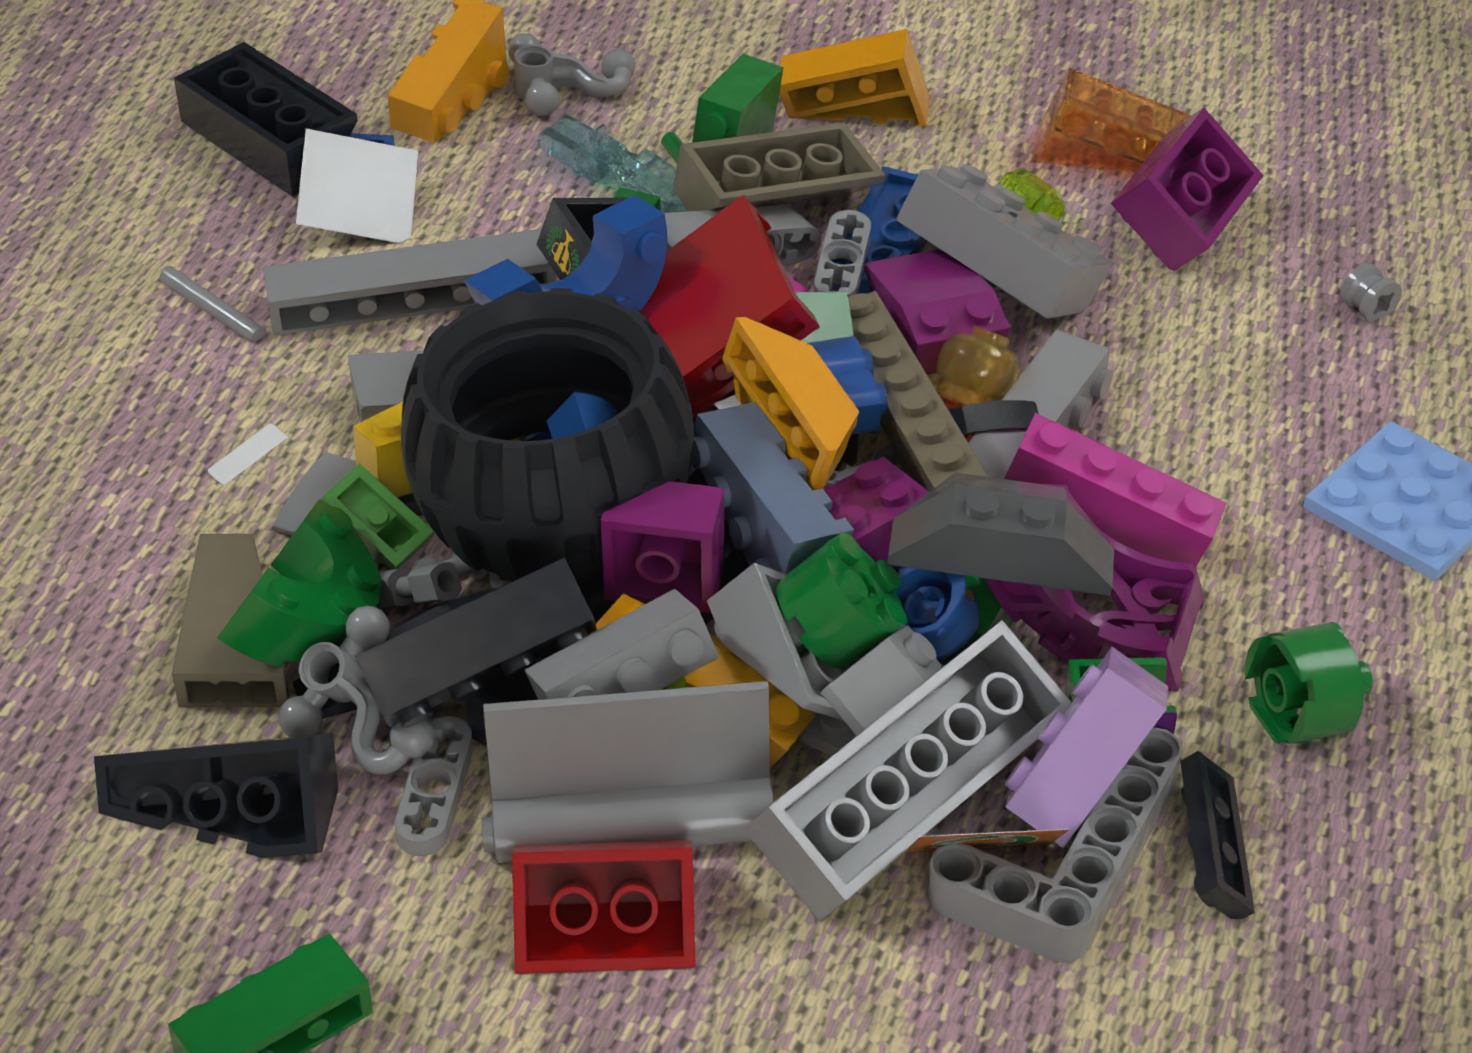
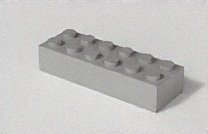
M1002 620L770 805L744 830L817 920L821 921L907 850L919 836L926 834L1034 743L1057 711L1065 714L1072 702Z

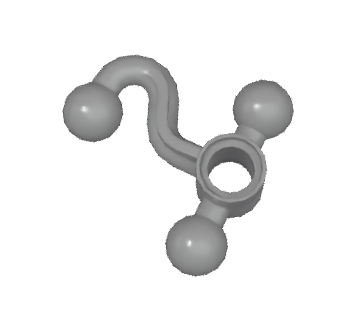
M522 33L516 35L508 46L509 58L514 62V93L517 97L524 99L528 109L537 116L550 115L558 108L560 97L556 88L571 86L581 89L592 97L612 96L627 89L635 71L633 57L621 49L609 51L603 57L601 68L603 75L606 77L604 78L594 73L581 60L565 54L552 53L549 49L542 47L537 38L531 34Z
M364 606L356 608L349 615L345 623L347 637L340 647L330 642H320L312 645L304 652L300 660L299 674L302 682L308 689L303 696L291 697L282 704L278 713V722L283 732L289 737L314 735L318 732L323 722L321 708L329 698L343 703L352 701L357 706V715L351 740L354 759L362 769L372 774H389L399 770L410 758L421 757L431 750L435 741L434 728L428 719L408 728H402L399 722L391 728L390 741L392 745L384 752L375 750L374 738L381 712L367 685L355 655L364 652L365 649L373 648L385 642L390 628L389 620L381 609L374 606ZM339 663L340 667L336 678L329 682L331 669Z

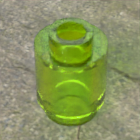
M1025 168L1008 172L1002 177L999 184L1004 185L1005 189L1011 190L1025 199L1023 206L1036 214L1043 212L1058 220L1061 219L1065 210V202L1060 198L1058 190Z

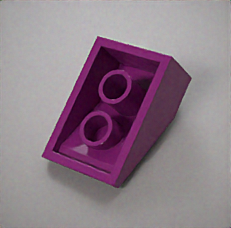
M941 249L864 264V272L872 291H876L927 375L1001 360L1010 326L993 288L977 272Z

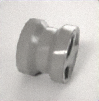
M1364 263L1355 268L1345 279L1340 291L1341 300L1349 307H1358L1360 315L1368 322L1375 321L1392 313L1402 295L1401 286L1391 278L1383 279L1382 271L1372 263Z

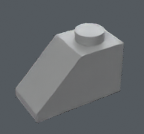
M906 625L885 639L821 691V694L855 735L858 736L942 669L943 666L936 659V652L932 644L923 635L913 632Z

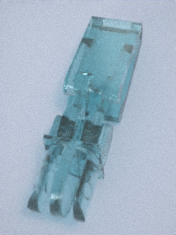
M566 114L562 119L557 120L539 134L537 139L539 148L553 158L573 168L574 177L580 174L586 179L601 185L611 184L617 188L660 196L661 212L664 214L687 212L673 191L676 168L648 149H644L638 154L628 151L624 144L605 134V124H601L596 129H593Z

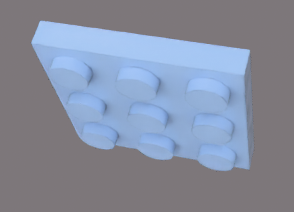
M1390 421L1307 494L1303 508L1436 581L1472 547V464Z

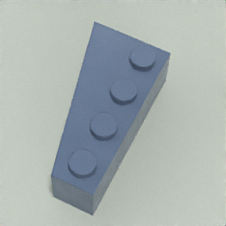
M756 402L697 414L694 426V446L691 464L695 469H700L708 486L724 488V517L729 525L730 539L737 550H742L749 566L756 563L788 574L841 532H846L852 536L854 529L846 518L835 520L828 510H832L833 502L823 489L812 491L808 486V469L799 458L788 459L785 456V440Z

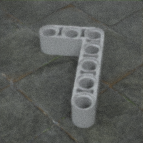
M1156 727L1151 729L1089 813L1053 879L968 845L946 844L939 847L932 854L930 860L927 894L929 904L936 912L945 917L1051 960L1072 962L1081 958L1092 944L1175 790L1182 753L1180 740L1175 734L1166 729Z

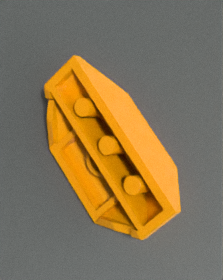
M736 317L722 359L727 373H733L735 395L739 405L756 402L785 440V456L788 459L799 458L808 469V486L812 491L824 489L845 452L852 430L856 426L859 410L812 345L747 317Z

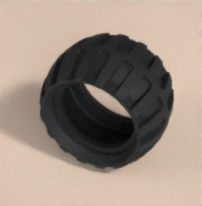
M551 288L550 291L525 293L522 290L503 294L501 299L483 305L477 303L462 310L460 316L447 326L440 325L428 337L423 354H417L407 380L402 405L401 448L405 471L414 498L435 534L448 548L451 547L463 563L477 571L485 569L497 574L500 580L513 582L565 558L574 578L593 574L595 577L602 576L601 518L603 512L669 481L687 483L693 458L694 426L690 399L680 368L669 347L648 319L636 309L629 311L620 306L612 297L596 293L594 296L575 293L569 288ZM574 392L601 397L611 402L618 411L616 416L606 422L573 435L540 441H510L532 433L548 431L547 420Z

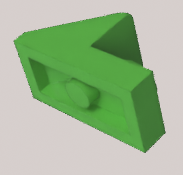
M360 463L322 497V501L327 505L337 507L348 514L353 523V530L364 542L373 560L392 569H399L434 536V531Z

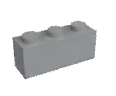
M673 589L525 669V672L538 700L660 690L717 659L719 655L699 609L676 589Z

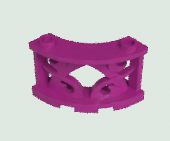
M1043 484L1065 487L1067 491L1071 494L1069 487L1066 484ZM1100 530L1114 548L1113 584L1110 598L1118 610L1102 611L1095 615L1090 614L1075 603L1071 590L985 578L998 603L1015 623L1022 619L1040 635L1038 644L1068 663L1069 660L1103 659L1110 648L1113 647L1128 658H1165L1167 662L1165 684L1168 686V691H1179L1183 678L1181 671L1183 659L1198 612L1203 608L1205 602L1197 568L1193 563L1168 561L1139 553L1115 541ZM1168 603L1179 605L1175 615H1153L1160 612ZM1171 630L1169 636H1159L1158 631Z

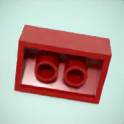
M692 840L518 845L514 847L512 851L515 974L696 968Z

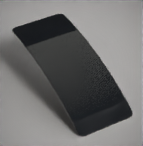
M1026 400L988 401L948 409L962 434L1000 428H1028L1034 413H1038L1036 403Z

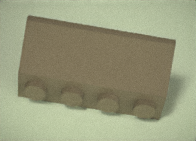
M845 122L681 144L673 191L687 211L724 209L742 195L754 207L856 193L884 183L886 175Z

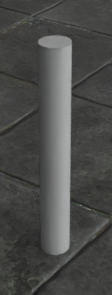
M168 266L161 271L160 281L251 343L266 336L265 328L175 268Z

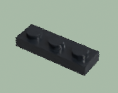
M1196 751L1180 761L1183 778L1181 795L1187 807L1190 828L1187 838L1193 851L1196 871L1194 887L1200 899L1208 907L1216 908L1230 919H1244L1254 914L1255 910L1234 777L1200 751Z

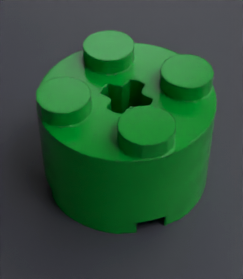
M841 532L835 538L829 540L790 571L777 585L778 602L787 622L796 616L806 631L798 637L800 641L818 659L834 668L843 669L849 663L852 665L858 662L907 623V616L896 592V589L901 586V580L895 569L888 565L885 560L875 562L860 548L856 540L846 532Z
M1330 622L1256 638L1250 645L1246 655L1245 680L1254 678L1257 695L1248 698L1250 708L1273 742L1301 743L1344 734L1356 728L1363 709L1364 695L1371 692L1373 679L1368 665L1363 661H1358L1352 646L1344 636L1343 630L1338 623ZM1298 708H1302L1300 714L1298 715Z

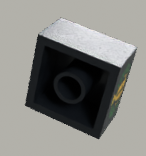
M552 198L536 245L560 280L575 271L589 253L594 236L593 215L627 198ZM667 242V250H669L671 247Z

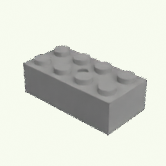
M963 164L962 167L951 168L943 165L940 169L920 170L896 218L898 222L1047 319L1082 313L1090 306L1113 263L1099 254L1101 248L1096 243L1081 236L1073 238L1061 230L1063 224L1058 219L1043 212H1038L1037 214L1023 206L1025 203L1023 197L1005 188L996 189L986 182L988 176L973 166Z

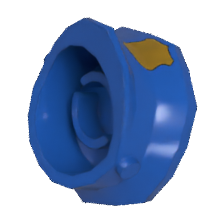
M910 567L899 569L897 574L900 577L901 586L896 589V592L907 616V623L903 627L908 625L913 632L923 635L934 647L938 662L953 655L969 641L979 627V607L976 593L967 587L966 576Z

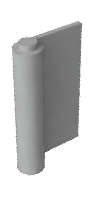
M768 681L483 704L493 817L481 818L484 853H496L497 863L512 862V851L518 845L692 840V846L695 847L753 842L744 829L774 803L770 782Z

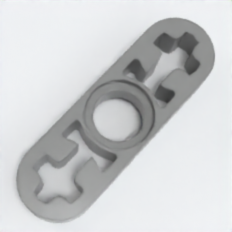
M844 210L831 216L814 278L813 292H833L832 287L834 283L841 285L838 292H847L848 297L858 294L871 235V221L865 214L854 210ZM846 233H852V241L843 239ZM846 259L853 263L841 265L833 263L832 260Z
M446 716L432 720L430 723L434 728L435 741L431 750L425 755L413 759L395 817L397 843L404 852L410 855L427 856L434 854L442 849L448 840L473 753L471 728L460 718ZM446 738H455L456 741H451L449 744L447 760L440 759L439 744H443ZM439 779L450 784L447 790L439 794H427L420 790V787L430 780ZM422 810L428 811L431 827H426L423 834H413V830H417L420 827L423 817Z

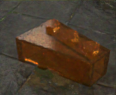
M1069 68L1036 131L1031 162L1135 173L1164 136L1192 115Z

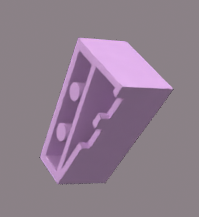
M1113 647L1110 648L1098 667L1092 664L1081 677L1072 691L1077 697L1066 713L1062 714L1060 711H1057L1045 726L1038 738L1044 744L1034 759L1030 761L1023 757L1004 784L1011 789L1005 807L1037 830L1070 829L1054 841L1062 848L1167 709L1168 686Z

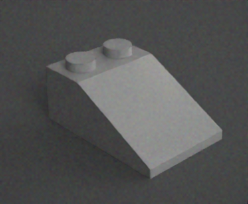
M753 563L707 600L715 620V633L725 647L802 708L843 720L821 694V691L854 664L850 665L849 663L843 669L831 667L813 655L798 637L806 631L796 616L787 622L777 597V585L787 574Z

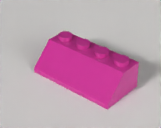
M1034 413L1004 477L1007 480L1036 484H1066L1075 501L1091 521L1115 541L1151 557L1168 561L1193 563L1195 566L1198 565L1213 540L1227 504L1206 492L1038 413Z

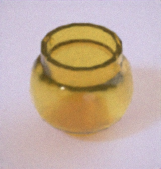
M975 325L970 334L959 332L952 335L944 343L938 356L936 370L940 380L936 388L937 393L965 405L1001 401L1018 380L1021 372L1018 355L1012 350L1007 349L1011 339Z

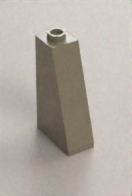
M253 534L199 535L172 669L178 707H281L290 698L284 663L281 667H276L241 654L217 639L220 632L263 576Z

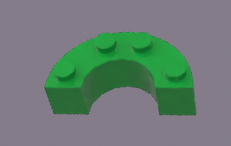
M319 498L271 563V566L279 573L270 568L266 570L220 632L217 639L241 654L276 667H281L285 660L300 662L304 652L312 645L320 642H330L340 647L347 637L345 623L349 615L359 607H376L381 594V576L366 545L353 530V523L348 514L337 507L327 505Z

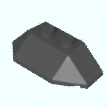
M955 472L894 517L887 564L1111 596L1114 548L1065 487Z

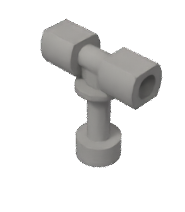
M457 555L440 563L432 557L422 558L417 562L413 570L410 568L378 571L381 576V594L376 608L384 609L407 606L414 601L418 604L449 601L457 597L462 591L459 577L468 574L473 579L480 580L490 576V574L485 569L477 571L469 567Z

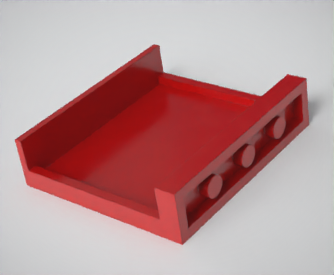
M744 195L740 196L667 250L664 267L657 286L646 305L640 311L665 341L680 368L688 391L693 418L735 389L733 373H727L722 358L736 317H747L800 341L820 327L815 315L798 298L766 233L771 229L770 224Z

